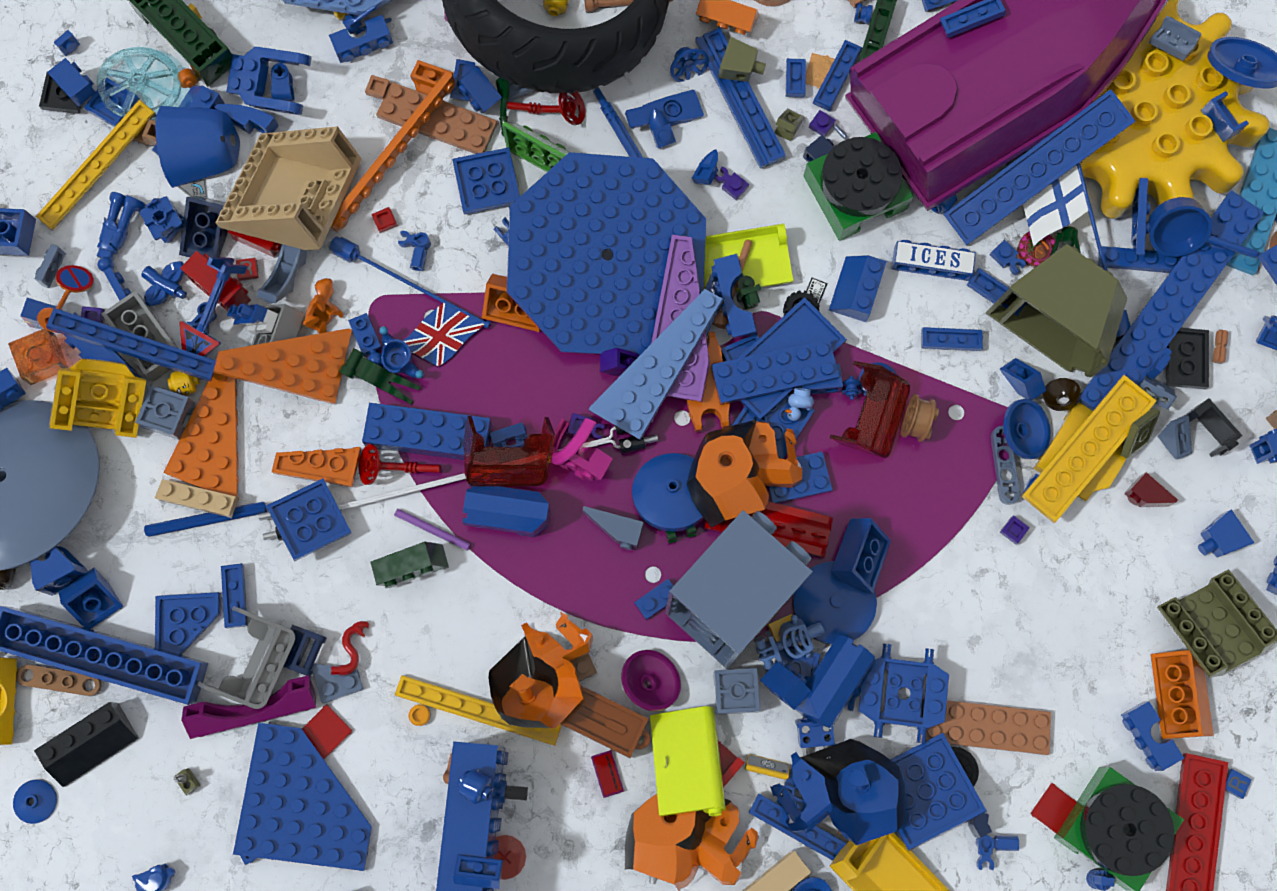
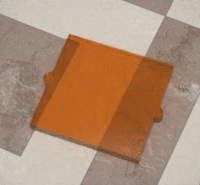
M812 53L806 72L805 84L816 86L817 89H820L835 59L830 58L828 55L822 56Z

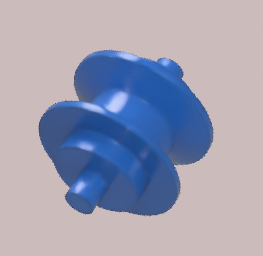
M849 376V379L842 382L846 390L842 391V394L850 397V400H854V397L862 393L861 390H858V386L862 383L857 379H853V376Z

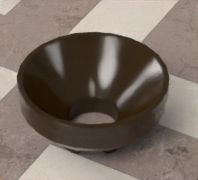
M1059 378L1049 382L1045 386L1046 391L1043 393L1045 404L1050 409L1056 411H1066L1073 408L1081 398L1080 386L1074 380L1068 378ZM1063 397L1069 399L1066 404H1059L1057 402Z

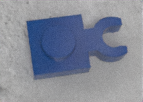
M1005 239L989 254L1003 268L1008 265L1011 273L1017 275L1019 272L1015 265H1019L1021 268L1026 266L1024 260L1016 258L1019 252Z

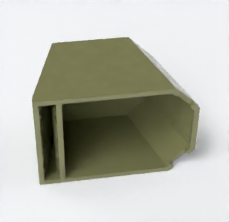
M1066 244L1012 284L985 314L1066 371L1085 372V376L1091 378L1105 368L1109 362L1127 302V296L1119 280L1110 271L1102 269L1094 260L1086 258L1079 253L1077 248ZM1026 301L1027 303L1018 316L1014 315L1013 313ZM1004 302L1009 305L1007 309L1001 306Z

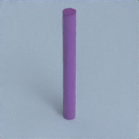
M400 509L395 511L394 516L468 551L471 543Z

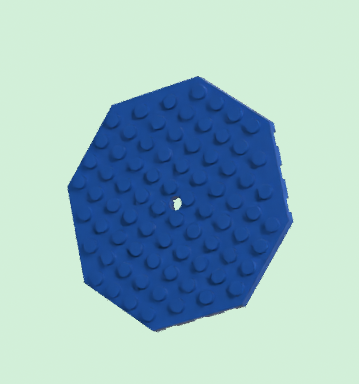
M569 152L509 207L506 293L560 352L602 354V352L613 348H621L638 353L640 356L652 342L672 235L692 237L700 293L704 290L706 218L653 158ZM604 250L612 251L611 260L603 259L602 252Z

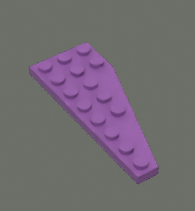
M672 235L651 344L700 294L692 237ZM706 331L667 397L703 402L710 365Z

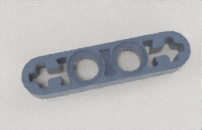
M999 426L991 432L990 436L998 493L1002 503L1011 505L1020 498L1014 452L1009 447L1005 437L1002 439V445L1007 444V446H997L1001 444V438L996 435L1000 431L1001 434H1004L1003 426ZM999 451H1006L1009 455L1008 460H1001L999 458ZM1003 470H1008L1011 473V480L1007 481L1002 478ZM1012 483L1013 486L1009 487V492L1011 494H1014V497H1012L1010 500L1009 497L1005 496V494L1008 492V486L1003 487V485H1009Z

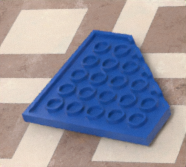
M258 723L233 855L365 871L372 826L303 729Z

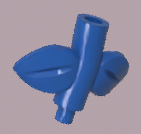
M175 261L166 265L162 274L151 266L144 268L141 276L152 284L144 295L145 303L148 306L163 303L167 298V294L174 298L178 296L184 299L187 293L178 284L184 275L180 269L184 265L182 261Z

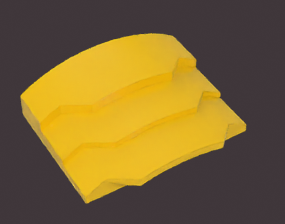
M80 359L70 368H60L57 374L49 427L51 429L72 431L73 425L114 429L115 436L137 438L139 425L135 421L142 407L146 380L135 377L126 364L104 360Z
M1080 402L1069 409L1063 419L1064 423L1033 469L1041 473L1091 414L1092 410ZM1124 441L1078 497L1087 501L1094 491L1110 487L1126 461V458L1121 456L1125 444Z

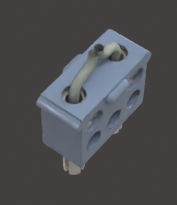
M1147 375L1139 384L1141 389L1156 400L1155 404L1169 410L1177 398L1173 388L1156 379H1151Z

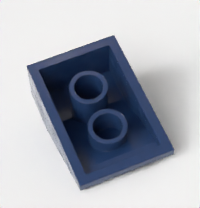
M200 196L186 197L179 255L191 257L197 251L202 256L207 254L209 257H220L229 230L220 228L215 222L226 202Z

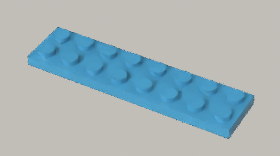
M1269 128L1268 132L1257 142L1239 193L1242 198L1264 212L1241 244L1242 246L1257 250L1259 255L1264 252L1277 214V130ZM1235 252L1226 266L1253 276L1257 272L1260 260L1258 257L1252 258Z

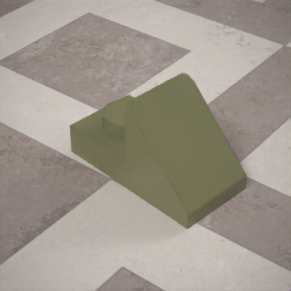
M787 108L777 119L776 125L778 126L775 134L791 141L805 116Z

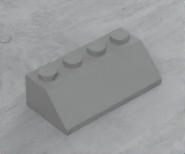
M287 304L265 306L266 309L278 314L272 333L255 334L251 345L297 338L298 332L303 326L305 313Z

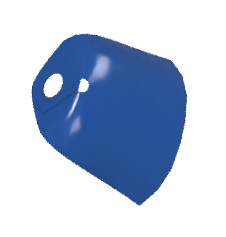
M159 107L155 124L157 149L165 178L172 188L223 173L237 164L240 139L227 113L208 108ZM231 134H233V135L235 136V139H236V144H235V146H233V145L231 144V141H230V135H231ZM222 135L225 137V142H222L220 139Z

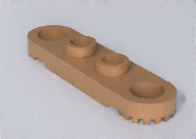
M34 665L22 666L16 676L17 681L23 686L85 696H95L101 691L102 681L71 671ZM27 670H32L33 678L27 682L23 676ZM92 679L95 682V687L92 691H87L85 683Z

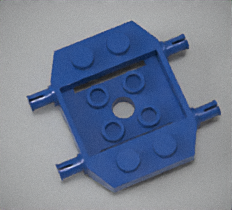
M883 644L881 658L875 659L861 682L858 711L874 722L873 737L882 738L883 725L885 726V724L917 728L916 743L926 744V731L945 723L949 674L934 665V649H930L929 657V648H925V660L922 663L892 659L890 657L892 645L888 644L887 646V644ZM885 670H888L884 712H881ZM927 675L923 717H921L924 676ZM902 688L910 690V697L906 700L898 696L899 690Z

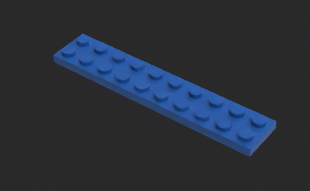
M1110 89L943 215L966 246L1134 124V118Z

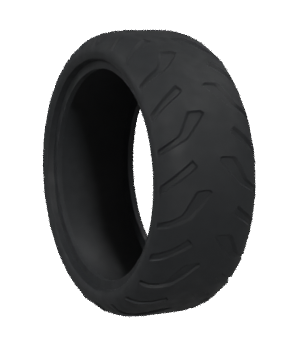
M442 0L447 20L454 34L467 52L488 71L526 89L548 93H575L576 91L585 92L597 89L600 85L606 86L623 77L624 73L631 72L641 62V59L646 57L655 44L656 36L660 34L670 0H633L624 11L610 20L594 26L576 29L553 28L530 22L509 11L497 0Z

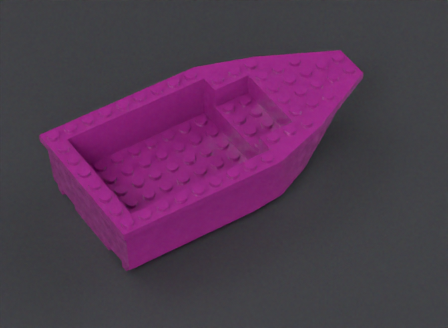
M958 0L850 67L851 92L846 94L845 98L871 134L877 132L882 143L895 153L901 165L903 179L925 209L929 211L1032 148L1096 101L1123 71L1168 0H1001L1006 10V15L947 38L940 23V18L983 1Z

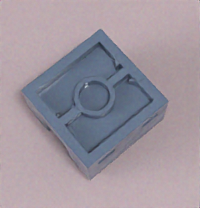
M150 385L135 423L143 429L179 440L185 429L183 427L187 415L192 414L196 403L187 396Z
M757 668L715 670L713 672L716 715L760 712Z

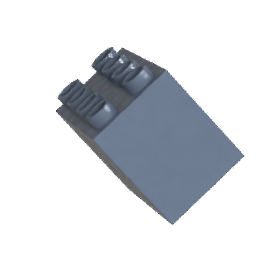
M742 510L672 587L668 594L665 614L726 669L731 666L813 572L806 566L811 560L810 555L793 541H790L786 547L783 546L772 536L777 530L775 524L759 511L749 516Z

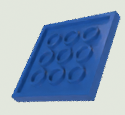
M943 733L925 741L926 744L922 743L890 759L899 766L905 785V820L898 832L908 851L987 812Z

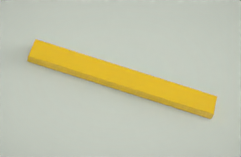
M139 99L35 217L51 230H54L156 113Z
M403 675L400 677L395 696L556 746L562 725H558L557 728H526L509 725L500 717L492 703Z

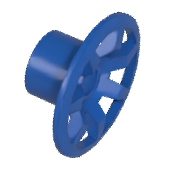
M680 48L675 53V59L670 67V74L677 82L685 81L679 78L684 72L686 80L690 79V71L692 70L700 76L708 67L709 57L701 49ZM700 54L705 57L704 59H698ZM705 63V65H704V67L702 68V70H700V69L696 66V65H702V64ZM674 68H678L679 71L674 75Z

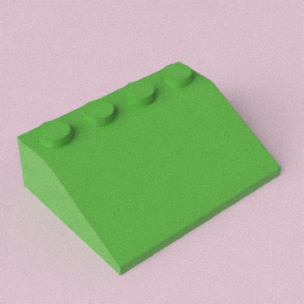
M505 121L502 124L506 148L509 147L511 153L546 172L569 153L563 145L559 143L554 144L546 136L534 133L528 126Z

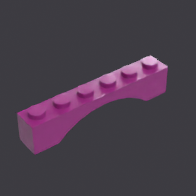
M307 675L288 680L282 688L270 695L266 705L262 708L254 709L246 705L226 706L203 701L183 706L181 721L190 739L203 737L316 708V692L310 676Z

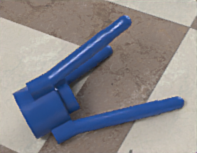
M374 5L358 17L357 15L354 16V14L346 15V19L342 22L350 34L355 32L358 35L362 31L367 30L366 26L360 27L362 25L360 20L377 9V6ZM391 18L384 19L385 23L392 21Z

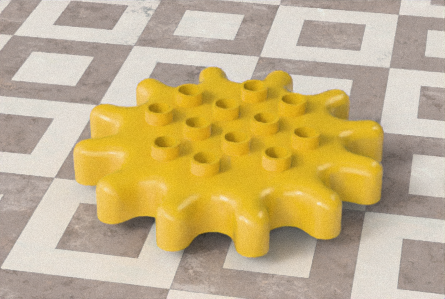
M1168 0L1123 71L1103 92L1102 95L1111 89L1135 120L1134 124L1081 163L1083 176L1096 180L1102 187L1100 209L1106 217L1116 219L1127 211L1134 201L1136 190L1139 189V178H1148L1147 194L1154 197L1158 206L1169 199L1177 197L1194 199L1190 180L1202 181L1216 193L1224 194L1229 192L1242 179L1244 174L1243 166L1230 154L1227 145L1235 144L1242 147H1252L1268 132L1270 124L1265 115L1246 109L1240 103L1238 95L1247 94L1254 87L1242 85L1223 76L1208 60L1207 55L1212 43L1219 38L1226 37L1231 30L1232 21L1227 14L1217 12L1209 16L1201 24H1190L1184 21L1178 13L1179 0ZM1166 16L1201 33L1196 48L1184 61L1149 43L1151 37L1161 27ZM1226 91L1228 95L1222 101L1238 124L1246 120L1249 124L1239 134L1223 142L1213 129L1211 119L1204 115L1201 109L1211 99Z

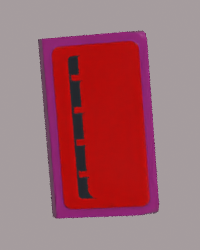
M612 751L591 756L603 798L624 792Z

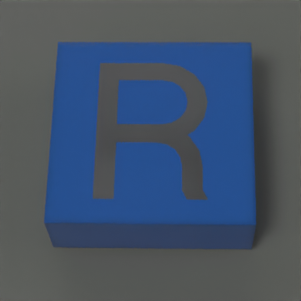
M1229 769L1225 791L1240 799H1244L1252 779L1233 769Z

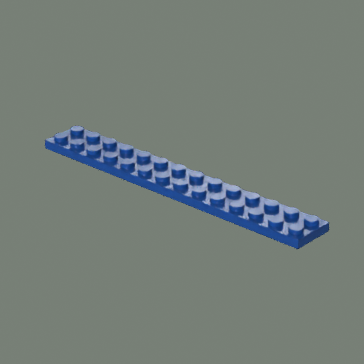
M1231 190L1210 217L1212 220L1211 235L1241 245L1264 212ZM1206 242L1198 250L1181 256L1131 324L1128 331L1114 347L1107 366L1096 373L1081 392L1079 402L1093 411L1123 375L1139 386L1145 375H1147L1235 252Z

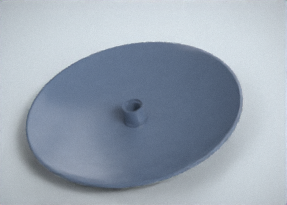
M35 400L15 401L0 410V570L27 564L59 545L82 520L96 492L100 460L97 445L87 426L73 425L72 431L51 429L49 422L53 403Z

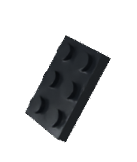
M1180 328L1167 346L1172 351V354L1170 355L1171 360L1166 366V385L1207 389L1209 388V330Z

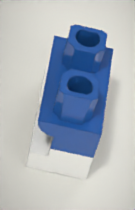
M240 304L239 306L231 305L227 316L235 319L234 325L247 324L246 331L258 334L272 333L278 314L258 304Z

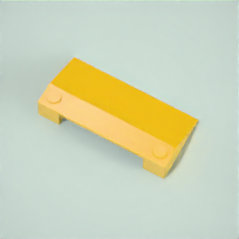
M894 833L859 845L848 841L829 865L853 891H950L911 850L908 851L906 845Z

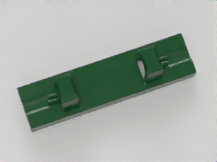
M877 0L859 57L860 61L883 48L897 0Z

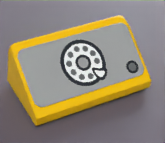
M752 754L747 755L745 770L784 780L788 779V763Z

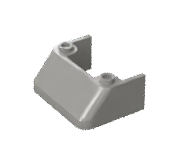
M233 606L232 610L251 617L247 626L248 633L252 637L259 639L242 678L227 676L222 680L219 688L198 681L197 685L209 692L251 708L259 709L266 705L294 644L295 634L285 626Z

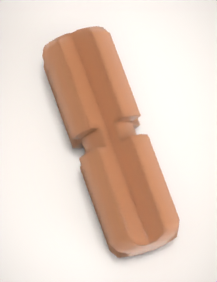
M1218 330L1216 332V348H1214L1213 354L1214 363L1223 364L1226 360L1227 348L1225 346L1228 344L1229 335L1227 330Z

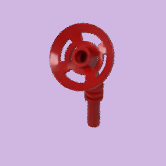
M578 91L569 93L575 99L567 95V93H560L559 105H541L540 103L536 105L535 102L527 104L507 101L506 109L528 111L529 114L532 112L533 114L537 113V115L540 113H561L564 119L571 125H579L585 118V105ZM577 106L579 111L578 117L575 116Z
M368 444L364 447L360 456L359 476L363 484L371 485L376 480L380 470L405 471V473L410 474L413 472L414 474L418 472L440 473L441 465L418 464V462L413 461L410 463L409 461L405 463L381 462L377 447L373 444Z

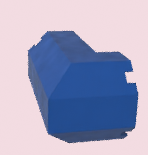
M469 482L470 489L467 488L463 513H467V518H463L465 526L514 532L528 537H536L541 531L549 527L551 509L549 503L540 492Z
M838 634L811 677H804L808 681L805 685L811 692L795 710L804 718L831 728L875 661V656L864 646L853 644L854 640Z

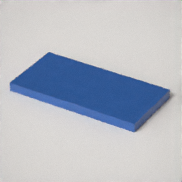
M804 297L738 358L825 339L830 340L834 353L847 339ZM794 389L740 400V402L760 421Z

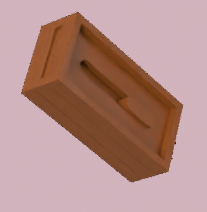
M581 686L583 700L560 723L628 758H631L635 749H644L650 742V735L645 730L649 718ZM641 736H644L643 742L639 744V739Z

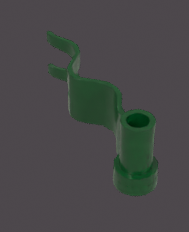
M353 348L345 365L341 366L340 373L351 379L356 376L412 405L413 401L390 385L389 381L419 391L420 387L363 358L364 353Z

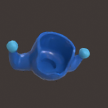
M382 326L380 333L382 334L383 343L381 355L383 367L392 373H405L412 378H422L424 373L413 363L412 352L408 344L402 340L394 339L388 333V328Z

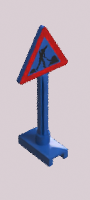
M209 257L206 265L218 271L216 275L217 280L198 327L195 328L184 321L179 322L182 350L205 357L221 345L219 340L206 334V330L226 281L229 280L231 274H245L248 266L233 265L235 260L233 258Z

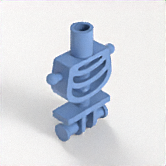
M792 615V621L786 622L780 627V641L775 643L770 631L765 632L768 638L767 642L764 641L765 638L762 635L755 637L756 651L760 654V661L764 662V668L766 670L771 669L774 665V662L771 660L773 658L783 665L779 651L783 649L792 658L797 659L804 655L806 658H810V651L814 649L811 639L825 633L821 623L817 622L806 627L801 619H798L796 615ZM793 645L795 649H790L788 647Z

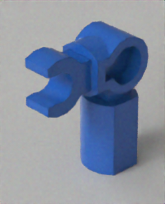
M400 231L401 236L407 238L405 241H398V244L401 247H408L410 245L415 247L410 268L415 271H423L427 255L426 250L431 246L428 235L423 232L410 235L407 231Z
M985 835L982 838H976L978 854H980L976 862L977 868L982 870L983 862L988 861L989 869L994 870V862L991 859L993 848L996 851H1019L1018 836L995 835L992 838L989 835Z

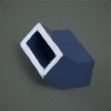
M984 813L968 821V826L974 837L982 838L992 832L988 824L989 814Z

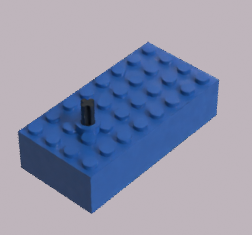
M453 741L436 891H494L493 888L454 884L453 875L457 855L494 859V855L498 854L499 840H496V832L500 831L502 818H498L499 809H503V803H505L506 799L527 801L528 787L507 785L506 774H503V766L508 764L509 753L505 752V747ZM477 769L489 776L492 780L491 788H493L489 799L477 804L463 797L459 792L460 787H458V782L464 772Z

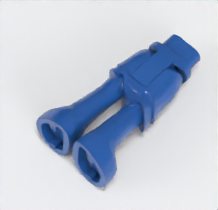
M111 192L109 196L111 202L108 217H104L97 248H99L97 257L99 258L109 257L112 259L114 254L118 253L116 250L121 249L124 244L133 213L135 211L140 212L146 207L144 202L131 196H124L118 192ZM123 207L119 223L117 224V217L119 215L121 208Z

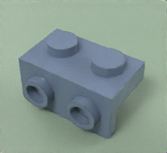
M1166 16L1161 27L1151 37L1149 43L1184 61L1196 48L1201 33Z

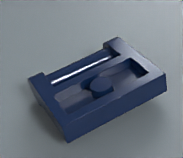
M292 624L290 629L295 634V641L283 667L311 677L313 673L311 671L327 637ZM310 639H314L315 641L304 667H300L299 665Z

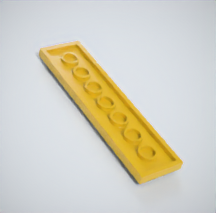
M1123 375L1021 497L1051 522H1057L1126 439L1132 423L1146 414L1155 404L1156 400L1127 376Z

